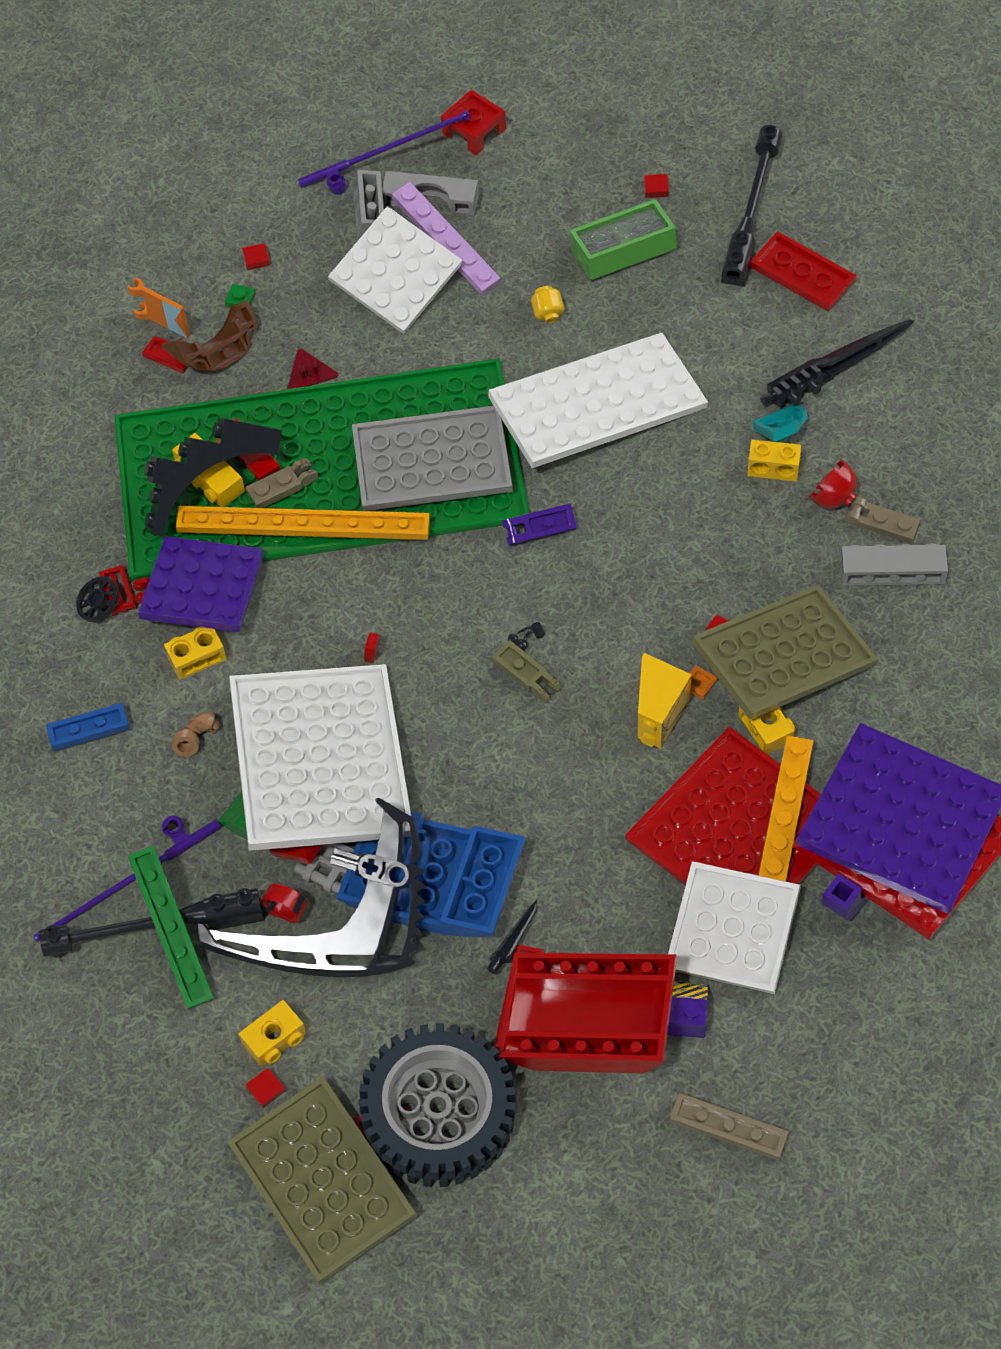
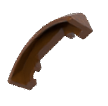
M246 300L230 306L224 325L208 342L202 345L199 342L188 343L186 338L182 336L162 344L161 347L181 363L191 368L204 371L228 367L233 362H237L245 355L252 344L250 341L253 332L257 330L258 321Z

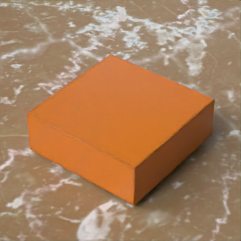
M695 665L690 672L692 674L691 693L704 700L718 682V677Z

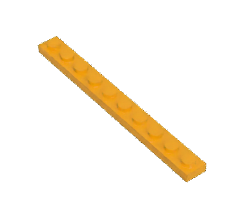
M179 506L176 530L180 533L428 540L430 514Z

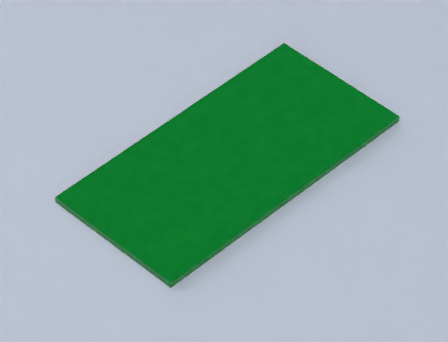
M500 358L114 415L131 582L136 579L151 577L165 536L262 548L264 551L262 562L411 540L180 533L176 530L179 506L220 507L216 502L211 503L205 496L204 491L200 487L196 488L192 483L184 489L170 511L163 536L153 535L147 532L145 518L147 513L151 511L150 492L152 488H155L156 483L146 481L147 476L144 474L147 461H150L151 456L174 460L172 449L179 445L181 441H184V437H190L194 433L202 440L214 442L212 428L214 423L218 421V417L230 420L237 418L240 422L282 430L278 454H270L280 465V470L288 466L291 467L298 460L307 458L311 463L308 470L314 469L318 474L315 481L302 487L301 490L264 508L363 511L352 424L494 406L488 397L489 390L505 385ZM502 420L513 492L370 511L429 513L428 537L503 526L502 521L505 519L529 514L516 441ZM237 457L224 460L242 477L244 488L258 481ZM246 488L244 493L225 506L256 508L247 494Z

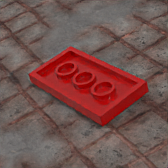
M779 231L772 236L750 261V268L828 312L855 283L857 276Z

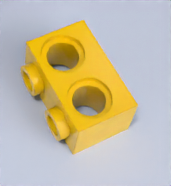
M751 439L747 476L797 482L801 445Z
M198 627L193 632L181 637H175L164 644L167 657L179 680L227 659L224 647L215 629Z

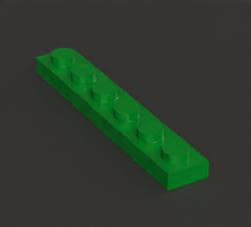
M152 845L128 855L187 1009H192L213 1000L214 997L155 847Z

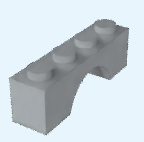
M386 171L382 186L383 207L399 208L392 200V193L411 182L424 197H433L445 202L451 214L474 216L479 196L478 180Z

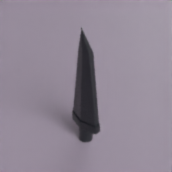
M537 899L525 911L500 946L490 956L489 960L491 963L487 967L490 973L497 974L501 966L511 959L514 950L537 911Z

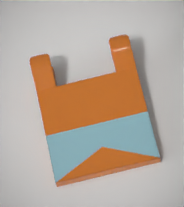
M134 278L133 282L137 287L128 285L129 294L132 296H144L145 302H140L139 304L140 308L144 309L143 311L133 310L135 317L138 319H150L188 339L191 335L184 307L146 288L141 279Z

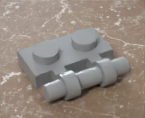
M342 843L323 844L311 864L305 866L297 863L294 872L301 875L302 879L309 883L313 881L323 886L325 891L338 893L342 884L338 880L341 876H345L347 869L330 864L331 855L334 852V848L353 853L354 849ZM322 866L331 872L326 876L317 870Z

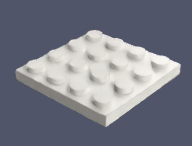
M387 206L330 273L328 278L329 281L404 334L462 265V259Z
M692 861L668 954L677 955L675 972L775 994L801 889L800 885Z

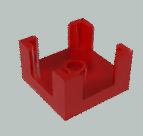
M471 89L441 115V122L460 115L464 110H468L470 118L443 127L442 134L451 139V129L467 139L468 151L477 156L484 149V136L496 126L498 135L507 129L506 111Z

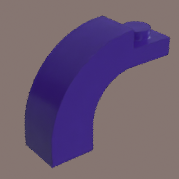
M838 874L823 893L822 905L844 919L850 920L864 907L869 899L861 894V887Z

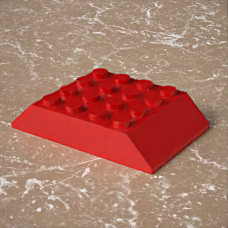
M514 952L498 1048L499 1059L504 1058L506 1062L533 1071L644 1074L663 1064L677 955Z

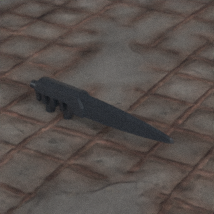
M908 319L847 344L822 358L807 361L768 383V393L760 397L761 403L765 406L773 402L780 408L785 406L784 401L788 404L792 403L794 406L799 405L803 397V390L808 393L812 392L815 395L820 393L823 383L833 380L835 375L880 349L911 326L915 320Z

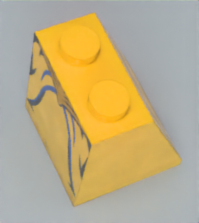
M646 653L643 654L641 662L638 738L649 747L656 746L661 749L690 701L692 674Z

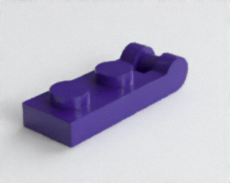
M571 503L502 521L503 528H506L508 533L506 538L508 546L577 528ZM523 524L525 533L518 534L516 526Z

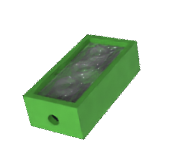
M656 199L569 230L571 250L590 280L677 249L676 227Z

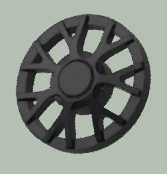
M96 577L88 581L77 596L76 609L78 614L88 622H99L106 619L115 610L119 602L117 584L107 577ZM99 583V589H94V585ZM108 583H110L111 587L107 592H104ZM89 593L87 600H84L85 594ZM113 595V599L108 601V597ZM108 605L109 607L103 612V608ZM90 606L91 608L84 613L82 608ZM95 610H98L97 616L92 617Z

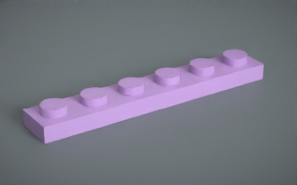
M411 182L392 193V200L421 231L462 259V265L458 268V271L481 295L500 283L501 278Z

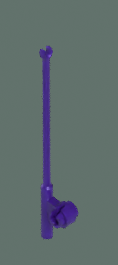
M464 110L456 117L353 159L343 160L299 178L300 187H305L327 177V185L330 192L333 194H343L347 183L339 172L348 169L353 164L457 121L468 120L470 118L469 112Z
M174 815L168 816L163 821L162 831L166 837L171 838L175 845L167 849L159 857L160 862L172 860L221 829L220 823L215 819L188 836L184 830L182 819ZM175 824L178 828L169 831L168 825ZM131 874L52 925L61 926L136 880L135 874ZM39 932L34 935L36 942L40 940Z

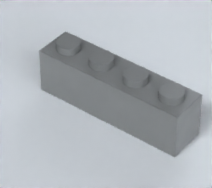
M933 543L926 545L902 544L898 546H885L883 544L874 546L850 545L842 546L841 550L842 585L945 584L948 566L945 545Z

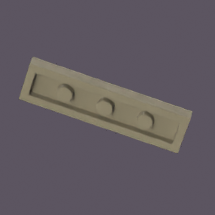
M682 1093L678 1094L669 1120L670 1123L777 1161L780 1160L789 1134L787 1130Z

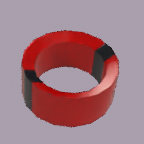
M273 883L267 887L260 904L270 915L284 919L289 923H298L308 902L300 893L292 888Z

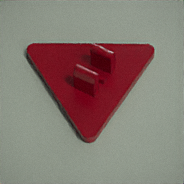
M300 348L296 353L287 389L313 386L338 377V372Z

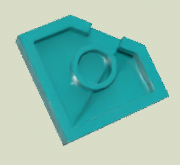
M792 404L752 421L754 431L774 442H783L790 435L798 432L808 419L805 408Z

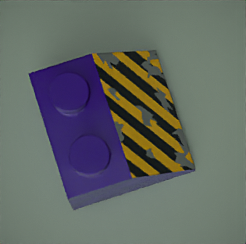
M674 982L667 1035L705 1038L708 984Z

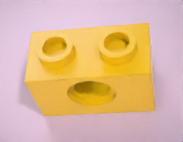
M739 706V718L760 749L767 755L785 747L787 735L794 737L795 726L790 718H785L781 712V707L750 720ZM764 721H771L773 724H765Z
M282 1000L239 1032L238 1035L241 1044L262 1068L267 1063L270 1065L276 1062L281 1057V1052L289 1046L295 1047L301 1043L306 1031L304 1023L288 1004ZM271 1033H280L278 1038L268 1039Z

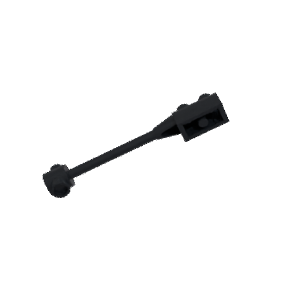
M765 125L760 129L755 147L757 154L760 155L745 215L731 236L722 269L721 283L745 287L755 244L753 218L768 161L778 154L783 135L781 129L777 126ZM728 271H736L740 275L732 276Z
M243 888L238 892L223 895L213 894L211 897L203 898L199 902L179 909L185 924H208L209 930H220L264 921L258 888ZM152 917L70 932L67 924L61 926L50 925L45 929L39 930V938L44 957L53 956L61 958L68 952H72V943L153 928L155 925Z

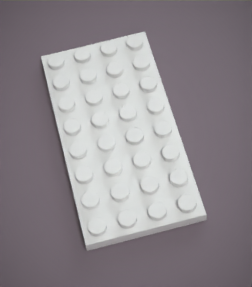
M663 333L490 389L488 392L489 399L531 468L702 410L708 405L707 399Z

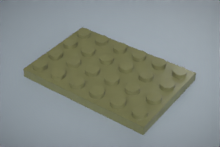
M819 585L696 634L691 640L693 646L750 720L875 666L878 661L876 655Z
M323 1076L227 1141L319 1284L325 1282L417 1217L416 1212Z

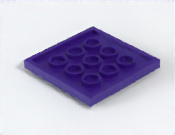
M165 536L138 612L139 619L240 632L264 557L263 549Z

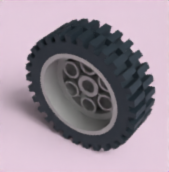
M436 1023L435 1032H429L428 1024L420 1025L421 1034L417 1035L414 1034L412 1028L405 1030L404 1040L401 1041L398 1035L391 1038L390 1049L383 1044L379 1048L380 1058L373 1055L369 1061L370 1070L365 1069L364 1084H360L359 1109L365 1139L371 1144L376 1155L380 1156L385 1168L388 1169L389 1165L393 1167V1174L399 1178L402 1177L403 1173L407 1174L409 1183L416 1184L417 1178H421L425 1187H432V1180H439L440 1187H448L447 1179L454 1178L456 1185L464 1183V1175L469 1174L472 1180L479 1176L478 1169L480 1167L485 1171L491 1167V1159L494 1157L498 1160L502 1155V1146L507 1147L510 1141V1132L513 1133L515 1118V1087H513L511 1072L508 1073V1064L505 1059L499 1060V1051L495 1046L489 1050L488 1040L482 1036L478 1041H475L474 1031L467 1029L463 1036L460 1035V1026L452 1025L450 1032H444V1024ZM424 1080H429L433 1083L429 1088L419 1086ZM453 1082L462 1085L458 1090H450L447 1086ZM406 1103L417 1105L412 1111H406L402 1108ZM435 1105H442L445 1107V1110L441 1113H434L431 1111V1108ZM463 1107H471L474 1110L470 1115H463L459 1111ZM420 1127L429 1130L424 1136H418L414 1133ZM448 1129H453L458 1133L453 1138H447L443 1135Z

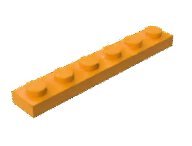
M788 735L786 737L759 876L786 882L813 740Z

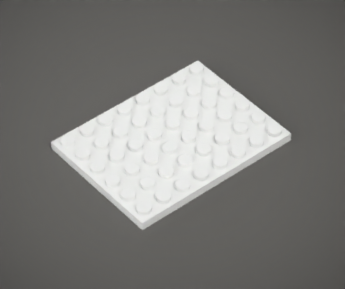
M386 664L229 676L249 851L379 840L383 809L375 802L376 798L383 799L411 816ZM409 823L405 825V837H411Z

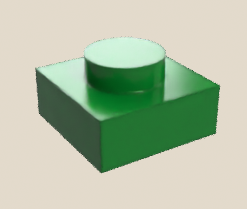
M232 284L224 301L225 307L230 308L231 305L246 300L251 305L256 294L255 288Z

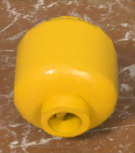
M543 286L536 289L530 299L536 319L545 321L547 324L558 321L559 316L565 310L559 290L552 288V286Z

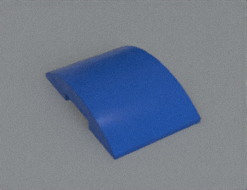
M411 812L422 851V856L416 861L415 865L424 869V872L416 880L426 885L418 893V896L425 900V903L417 908V911L424 916V919L415 923L416 927L424 931L452 936H493L526 838L474 825L472 830L429 821L425 820L422 814ZM405 837L403 864L407 865L411 862V837ZM379 840L357 841L353 854L360 855L361 852L375 855ZM372 860V864L367 863L366 865L369 875H372V871L377 872L378 866L374 864L375 860ZM397 868L392 872L393 882L399 883L404 880L405 872L402 868ZM347 869L336 897L337 900L357 909L364 895L368 879L355 876V871ZM410 884L400 889L392 922L406 926L409 923Z

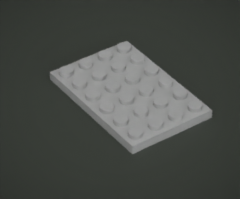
M494 406L352 424L363 511L513 492L502 420Z

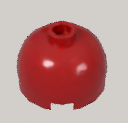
M843 459L837 462L840 468L835 467L833 470H830L816 486L820 491L817 494L813 491L809 495L810 499L823 508L836 509L842 504L848 506L857 496L854 493L857 486V476Z

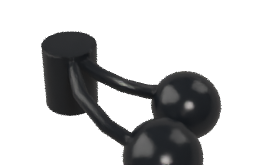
M535 622L531 626L518 631L517 634L529 629L523 639H518L516 634H510L508 640L525 651L527 648L526 638L531 631H533L536 638L544 637L545 632L540 622Z

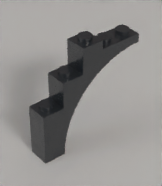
M218 417V421L214 423L212 428L214 442L184 437V442L181 441L178 455L181 457L180 461L151 456L150 461L146 462L144 474L147 476L146 481L156 483L155 488L151 489V511L147 513L145 518L147 532L163 536L170 511L181 493L197 476L213 465L245 454L267 453L277 455L282 430Z

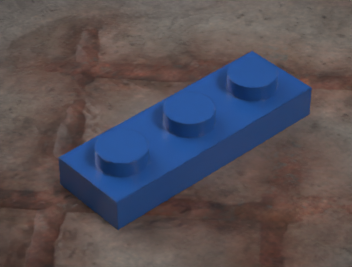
M123 703L46 724L53 751L130 730Z

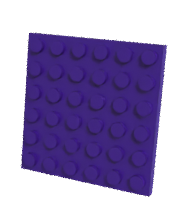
M859 723L797 837L796 845L950 914L1001 809V784Z

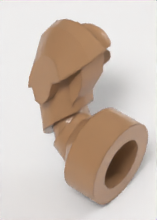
M200 713L189 719L190 722L184 726V729L178 731L173 736V751L184 757L196 754L199 748L198 735L204 731L216 733V730L219 729L220 723L214 719L215 713Z

